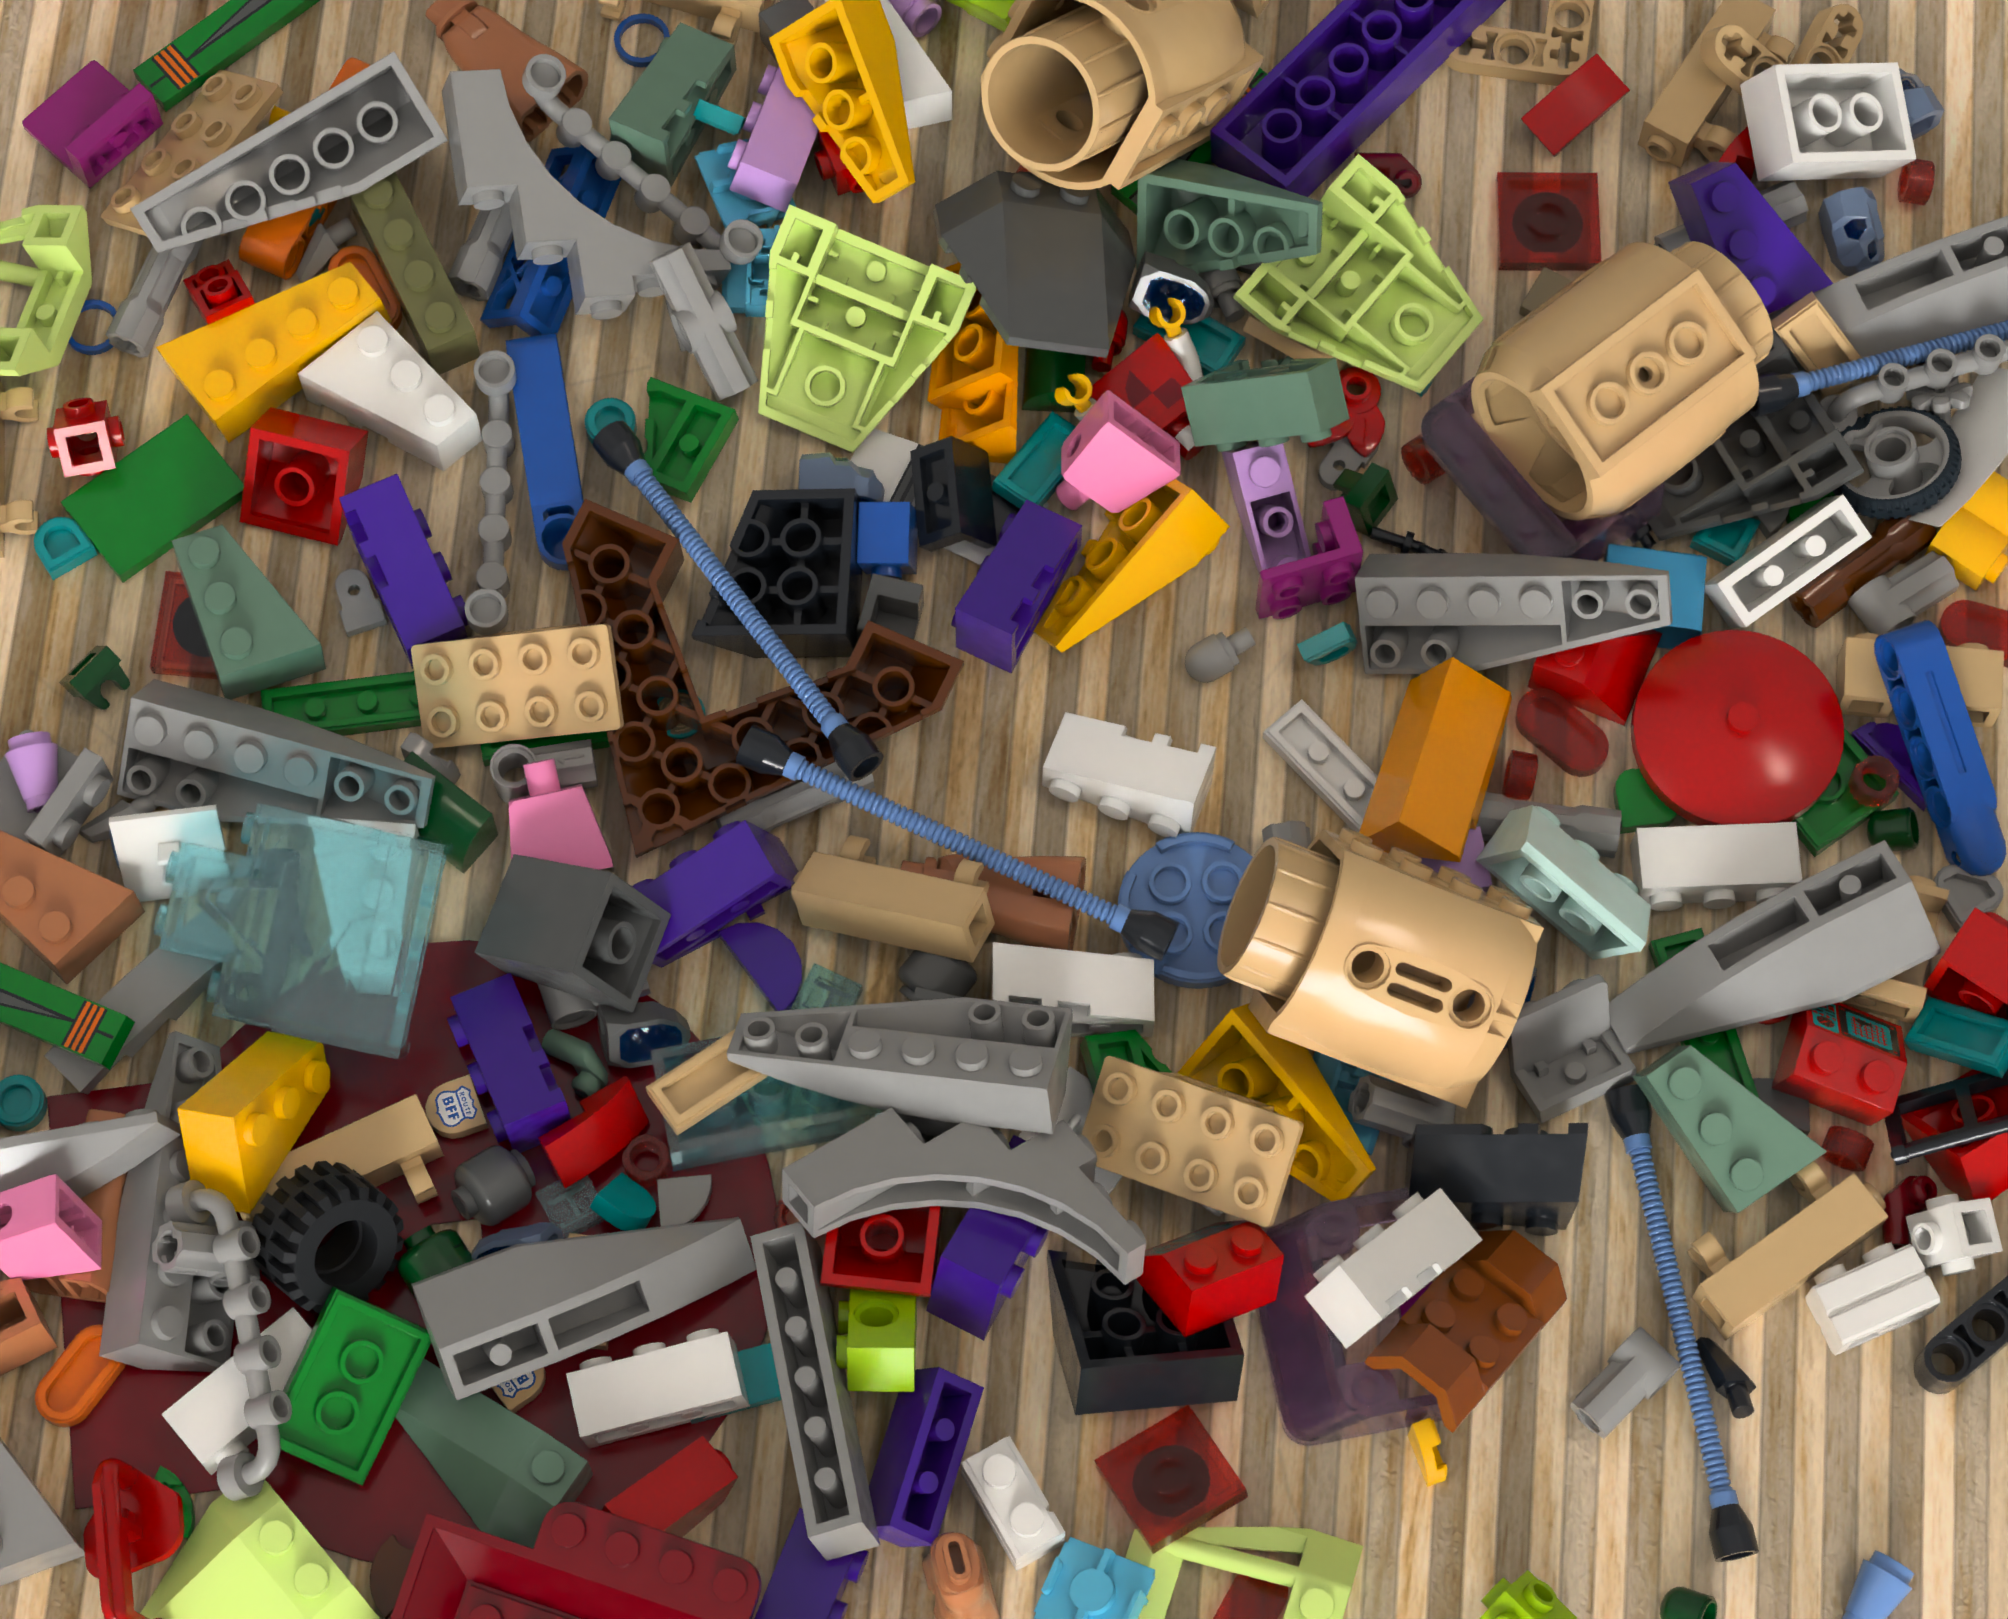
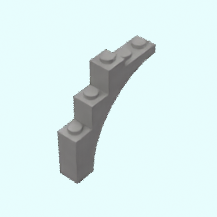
M500 69L450 71L442 89V98L458 206L474 205V208L478 210H492L508 203L517 260H533V263L537 265H550L558 263L567 257L575 315L591 314L592 318L596 320L612 319L626 311L635 296V292H638V295L641 297L664 295L648 262L679 246L653 241L614 225L580 203L548 172L527 143L510 108ZM694 249L713 290H716L731 271L730 262L724 258L720 250Z
M891 1107L782 1169V1201L813 1238L848 1222L891 1210L929 1206L975 1208L1021 1218L1063 1236L1097 1258L1124 1285L1143 1274L1146 1239L1143 1232L1134 1221L1130 1219L1126 1221L1113 1206L1106 1189L1100 1183L1094 1182L1097 1162L1096 1152L1090 1141L1083 1135L1077 1136L1064 1120L1056 1124L1053 1134L1039 1133L1011 1150L1007 1139L998 1129L993 1128L991 1130L990 1127L964 1122L925 1143L917 1127L911 1122L905 1123Z

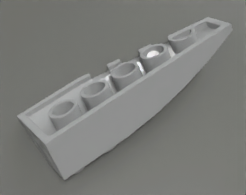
M392 52L130 208L156 252L161 253L361 193L447 142L448 139L396 53Z

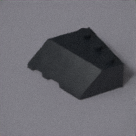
M855 488L753 490L729 545L731 552L724 566L726 571L730 573V576L737 582V585L741 587V590L748 596V599L755 605L756 609L767 621V624L771 626V629L782 640V643L785 644L794 658L850 657L858 642L857 627L860 620L863 570L857 564L859 502L861 501ZM712 585L709 592L710 602L702 620L698 619L691 635L693 640L753 658H768L764 650L760 648V645L750 635L749 630L745 628L734 614V611L730 609V606L727 605L726 601L723 600V597L720 596L719 592Z
M1518 1123V1127L1507 1129L1504 1131V1134H1493V1128L1484 1124H1416L1407 1152L1404 1202L1417 1192L1425 1200L1441 1188L1476 1230H1501L1503 1225L1523 1226L1525 1227V1232L1532 1235H1555L1558 1233V1229L1566 1230L1579 1202L1588 1123H1569L1568 1134H1548L1546 1131L1541 1130L1539 1123Z
M1048 1250L1047 1264L1053 1336L1075 1415L1237 1401L1244 1352L1233 1318L1184 1337L1136 1279L1124 1285L1098 1259H1096V1265L1066 1260L1067 1252Z

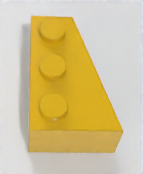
M267 1031L177 1108L190 1180H197L206 1189L211 1188L225 1194L234 1205L235 1211L249 1214L252 1212L330 1088V1068L326 1063L322 1039Z

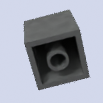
M514 854L474 953L507 974L511 973V975L633 1013L671 914L612 872Z

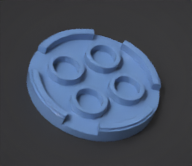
M1205 832L1181 833L1177 837L1170 836L1156 842L1155 846L1140 856L1130 870L1126 872L1119 891L1118 905L1122 904L1137 910L1156 911L1178 921L1179 926L1162 961L1136 950L1121 934L1128 951L1140 954L1142 958L1154 959V977L1178 987L1203 989L1232 982L1233 980L1227 978L1218 970V947L1230 903L1252 856L1244 849L1235 845V841Z

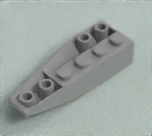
M2008 215L1888 259L1829 285L1814 294L1862 358L1913 344L1916 345L1924 341L1928 342L1929 340L1946 337L1947 335L1958 334L1959 332L1969 331L1978 327L1993 325L2001 321L2004 322L2008 320ZM1793 302L1787 305L1786 307L1770 314V321L1778 315H1780L1786 309L1791 307L1796 302ZM1784 343L1798 370L1806 371Z
M1369 554L1355 576L1365 674H1422L1451 657H1454L1475 671H1481L1668 626L1673 621L1669 571L1620 563L1520 554Z
M153 679L131 697L117 795L136 799L154 791L157 794V797L153 799L154 805L172 810L217 805L220 822L312 825L310 816L407 823L416 824L417 828H424L428 822L436 776L394 756L309 723L249 704Z
M1884 840L1745 911L1646 974L1609 1001L1610 1028L1627 1054L1640 1052L1846 1001L1940 954L1941 948L1912 880Z
M969 997L741 1013L727 1050V1059L730 1062L783 1082L834 1098L882 1110L892 1107L896 1113L938 1121L964 1122L978 1126L1053 1134L1066 1092L1073 1013L1071 1008Z
M177 1031L169 1033L150 1088L145 1109H156L160 1114L180 1124L177 1108L222 1070L220 1046ZM182 1132L179 1137L127 1173L117 1221L114 1260L109 1292H107L99 1356L147 1370L214 1372L229 1360L231 1356L234 1320L227 1315L223 1306V1296L229 1288L213 1286L210 1284V1277L163 1272L161 1266L153 1262L152 1242L158 1235L159 1226L171 1221L165 1206L166 1193L170 1187L190 1180ZM211 1213L209 1219L200 1223V1225L211 1226L216 1224V1221Z
M137 1109L128 1112L122 1118L92 1121L75 1126L0 1138V1192L57 1174L79 1198H82L133 1169L181 1135L180 1124L160 1114L156 1109Z
M734 1217L515 1244L411 1285L445 1383L455 1399L460 1400L621 1336L711 1294L757 1269L741 1219Z

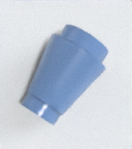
M1875 1550L1869 1561L1865 1559L1862 1561L1842 1619H1886L1912 1590L1908 1584L1913 1578L1914 1573L1891 1557Z

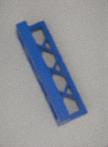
M583 145L576 148L563 147L551 149L545 164L548 172L580 203L605 218L621 177L613 181L602 178L595 168L597 157ZM569 164L566 173L560 177L564 165ZM513 240L480 321L489 328L516 325L530 336L555 332L557 334L573 297L567 257L558 263L550 265H537L533 263V260H527L524 263L525 260H517ZM515 294L510 308L505 309L507 301Z

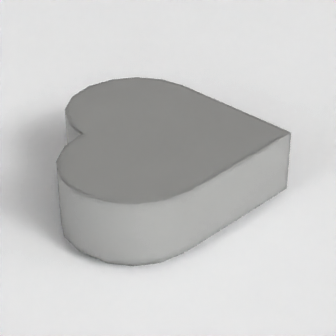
M1957 865L1943 867L1938 871L1933 880L1937 885L1936 887L1950 890L1948 900L1943 906L1942 912L1956 933L1959 932L1975 907L1984 913L1994 912L2003 898L2002 884L1994 875H1970Z

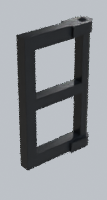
M2008 1069L2003 1078L1982 1072L1898 1096L1894 1112L1884 1118L1891 1147L1890 1155L1895 1161L1896 1166L1909 1163V1160L2007 1133L2008 1115L1978 1123L1971 1095L2008 1085ZM1958 1099L1964 1127L1907 1142L1902 1114Z

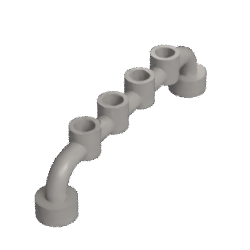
M539 54L530 59L522 74L523 87L534 98L540 109L558 124L556 135L561 144L569 148L583 145L597 157L595 168L602 178L613 181L621 177L636 190L634 200L640 210L646 213H655L660 210L675 222L673 233L681 244L690 242L691 245H695L699 242L706 249L720 250L726 260L737 265L748 264L756 258L763 246V235L756 224L749 220L739 219L731 222L722 235L709 225V216L702 208L696 206L687 207L670 193V184L664 176L645 172L631 160V151L627 145L620 141H608L592 127V119L585 110L580 108L570 109L557 97L566 80V70L559 59L549 54Z
M1985 334L1976 340L1971 351L1954 355L1947 349H1935L1928 355L1924 365L1908 370L1901 364L1888 363L1881 368L1877 379L1854 386L1840 395H1829L1821 400L1820 405L1834 427L1838 428L1839 432H1842L1847 426L1852 427L1856 423L1858 417L1857 408L1867 403L1879 400L1886 404H1894L1901 400L1904 392L1923 386L1936 390L1943 389L1950 384L1953 377L1973 371L1980 375L1994 373L2000 363L2008 361V340L2002 341L1996 335Z
M498 350L483 353L474 364V376L477 386L484 394L488 395V422L484 425L481 432L484 448L487 453L486 470L480 476V486L485 500V516L478 524V533L483 546V564L476 573L479 590L473 592L466 600L465 615L470 628L481 635H493L500 632L506 626L509 618L504 598L510 592V582L504 567V552L511 546L512 536L509 524L505 519L506 504L512 500L514 494L511 478L507 472V458L515 450V441L509 425V392L516 384L517 374L512 358Z
M189 1180L168 1189L165 1196L166 1211L171 1221L200 1224L207 1221L211 1213L215 1218L218 1235L213 1240V1253L217 1261L225 1267L229 1288L224 1293L223 1306L227 1315L235 1320L239 1344L234 1349L233 1358L237 1369L246 1377L250 1397L244 1405V1416L248 1425L256 1430L258 1440L256 1457L249 1452H242L223 1458L217 1467V1482L221 1492L228 1499L238 1501L257 1495L263 1487L264 1479L276 1467L281 1451L278 1425L289 1421L292 1415V1405L285 1392L281 1390L271 1391L267 1371L279 1365L281 1361V1348L273 1336H261L257 1315L268 1311L271 1305V1296L267 1286L262 1281L254 1280L250 1282L246 1261L257 1257L260 1252L258 1234L250 1226L240 1227L234 1205L225 1194L211 1188L206 1189L197 1180Z

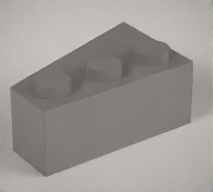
M0 1437V1586L85 1556V1551Z

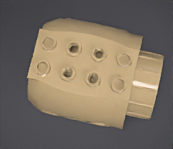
M1015 0L1008 12V17L1011 20L1005 32L1001 33L992 42L987 51V57L990 60L980 76L983 112L987 124L1000 146L1038 178L1067 189L1091 190L1112 184L1116 189L1120 190L1210 141V130L1241 100L1265 58L1245 42L1241 20L1232 0Z
M1690 241L1668 252L1650 243H1629L1611 257L1584 272L1492 342V346L1483 355L1472 383L1471 398L1474 412L1469 417L1527 501L1535 499L1551 512L1569 520L1578 521L1614 516L1632 506L1719 439L1733 422L1755 405L1759 393L1756 365L1770 353L1772 348V324L1760 296L1750 281L1734 263L1713 247L1701 242Z
M1342 827L1339 835L1323 829L1308 848L1277 837L1266 840L1249 862L1230 903L1218 947L1217 966L1219 972L1235 982L1253 988L1252 999L1248 1008L1267 1033L1467 1109L1477 1083L1490 1070L1506 1045L1529 989L1535 965L1537 944L1544 930V927L1530 916L1533 909L1519 902V896L1500 887L1490 885L1488 891L1484 892L1481 887L1470 882V877L1454 869L1441 866L1439 872H1435L1432 868L1422 864L1420 857L1400 848L1392 847L1389 853L1383 852V849L1371 844L1373 841L1371 838L1345 827ZM1473 991H1475L1474 1002L1467 1009L1470 996L1472 995Z

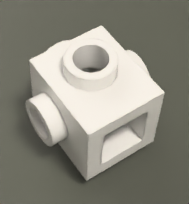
M1958 1194L1944 1195L1926 1200V1211L1905 1216L1912 1245L1925 1269L1941 1267L1943 1276L1975 1270L1974 1259L2003 1251L1990 1198L1959 1202Z

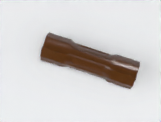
M1911 514L1906 515L1907 517L1905 518L1898 517V519H1894L1892 517L1889 520H1884L1870 534L1872 536L1871 539L1788 598L1793 610L1801 616L1807 625L1813 628L1819 627L1845 608L1851 596L1862 586L1878 576L1885 575L1897 565L1905 564L1928 547L1937 534L1935 527L1908 520Z

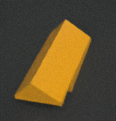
M957 262L944 269L960 275L961 264ZM976 289L959 332L931 363L927 401L942 409L938 441L953 436L985 450L988 453L989 462L1008 464L1016 454L1019 346L1007 345L980 306L979 303L982 295Z
M1454 657L1410 680L1359 833L1373 840L1371 844L1383 849V852L1389 853L1392 847H1397L1421 858L1461 862L1469 830L1476 829L1512 701L1511 692Z

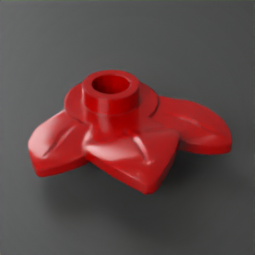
M1350 367L1339 372L1350 419L1332 427V435L1330 437L1309 442L1307 445L1309 448H1315L1347 437L1350 445L1359 455L1368 457L1379 445L1385 429V419L1377 407L1381 396V386L1373 373L1359 367ZM1358 385L1365 392L1361 395H1353L1348 392L1347 387Z

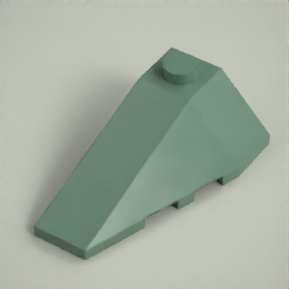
M1175 159L1138 179L1136 270L1145 251L1174 259L1179 265L1190 268L1197 274L1214 270H1231L1239 266L1260 262L1265 264L1316 255L1321 252L1323 202L1213 165Z
M423 1359L396 1415V1419L480 1531L530 1548H534L543 1519L548 1511L560 1503L575 1502L594 1475L586 1459L482 1393L478 1392L456 1400L445 1383L441 1368L426 1359Z

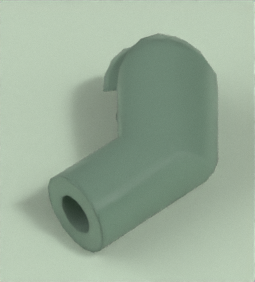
M551 1029L546 1033L542 1041V1049H544L545 1054L571 1064L578 1073L571 1082L574 1093L585 1099L607 1086L608 1073L590 1043L557 1029Z

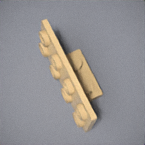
M219 70L205 81L201 92L186 111L174 119L171 129L156 148L144 156L141 166L125 186L113 194L110 204L101 214V218L108 225L147 236L130 208L258 133L255 128L282 96L283 90L276 83L226 70Z
M607 623L587 626L571 624L499 632L493 635H478L460 640L417 644L411 648L423 738L433 744L432 749L617 730L624 726L611 626Z
M1107 1056L1103 1062L1081 1135L1085 1136L1092 1144L1097 1155V1167L1263 1227H1271L1275 1222L1304 1124L1301 1121L1273 1112L1274 1107L1182 1074L1158 1072L1115 1056Z

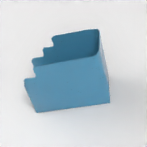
M1608 543L1603 562L1669 571L1673 621L1671 625L1653 629L1662 633L1658 648L1673 649L1690 638L1702 635L1707 557Z

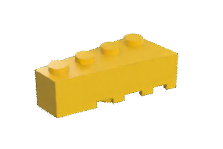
M348 262L156 348L173 374L227 442L230 443L248 430L270 407H279L303 389L298 373L373 313L378 311L389 324L392 320L380 297L354 265Z

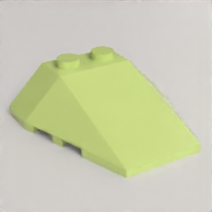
M1360 154L1350 162L1329 186L1320 200L1323 202L1321 252L1306 257L1262 263L1233 296L1238 303L1270 330L1418 393H1421L1483 321V317L1450 266L1445 268L1430 245L1432 239L1424 226L1419 228L1404 205L1406 199L1397 185Z
M789 204L769 256V280L758 414L854 453L959 332L976 292V286L973 282L965 283L962 277L956 273L932 263L930 266L841 230L836 223Z
M265 1479L261 1491L255 1496L232 1501L222 1494L210 1504L140 1613L149 1619H380Z

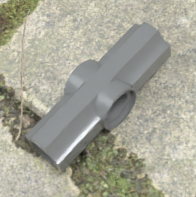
M685 243L648 262L661 291L664 293L673 311L670 313L673 328L684 348L690 354H694L716 400L721 401L756 383L758 379L755 371L751 367L746 353L735 335L737 324L733 313L721 293L713 290L691 243Z

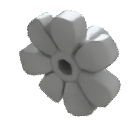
M1956 376L1943 389L1936 390L1923 386L1907 391L1906 398L1911 401V408L1930 410V412L1939 416L1950 425L1952 408L1963 410L1970 406L1973 386L1967 382L1959 383L1958 376Z

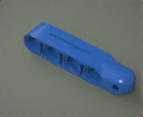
M555 332L505 340L507 354L512 358L517 374L513 395L539 553L542 560L549 567L556 570L569 571L562 543L584 500L557 334Z
M1923 620L1879 635L1874 643L1876 661L1926 808L1936 826L1946 859L1950 865H1957L1970 875H1991L2000 869L2007 854L2006 842L1995 812L1997 808L1996 793L1941 633L1934 623L1929 620ZM1956 853H1957V855H1958V857H1959L1961 863H1960V862L1958 861V859L1956 858Z

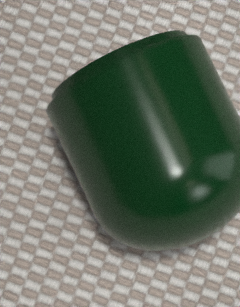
M1906 807L1875 812L1867 824V836L1870 844L1873 846L1885 840L1892 852L1915 849L1919 843V827L1914 810Z
M1679 1586L1668 1591L1660 1606L1661 1619H1716L1717 1602L1713 1596Z

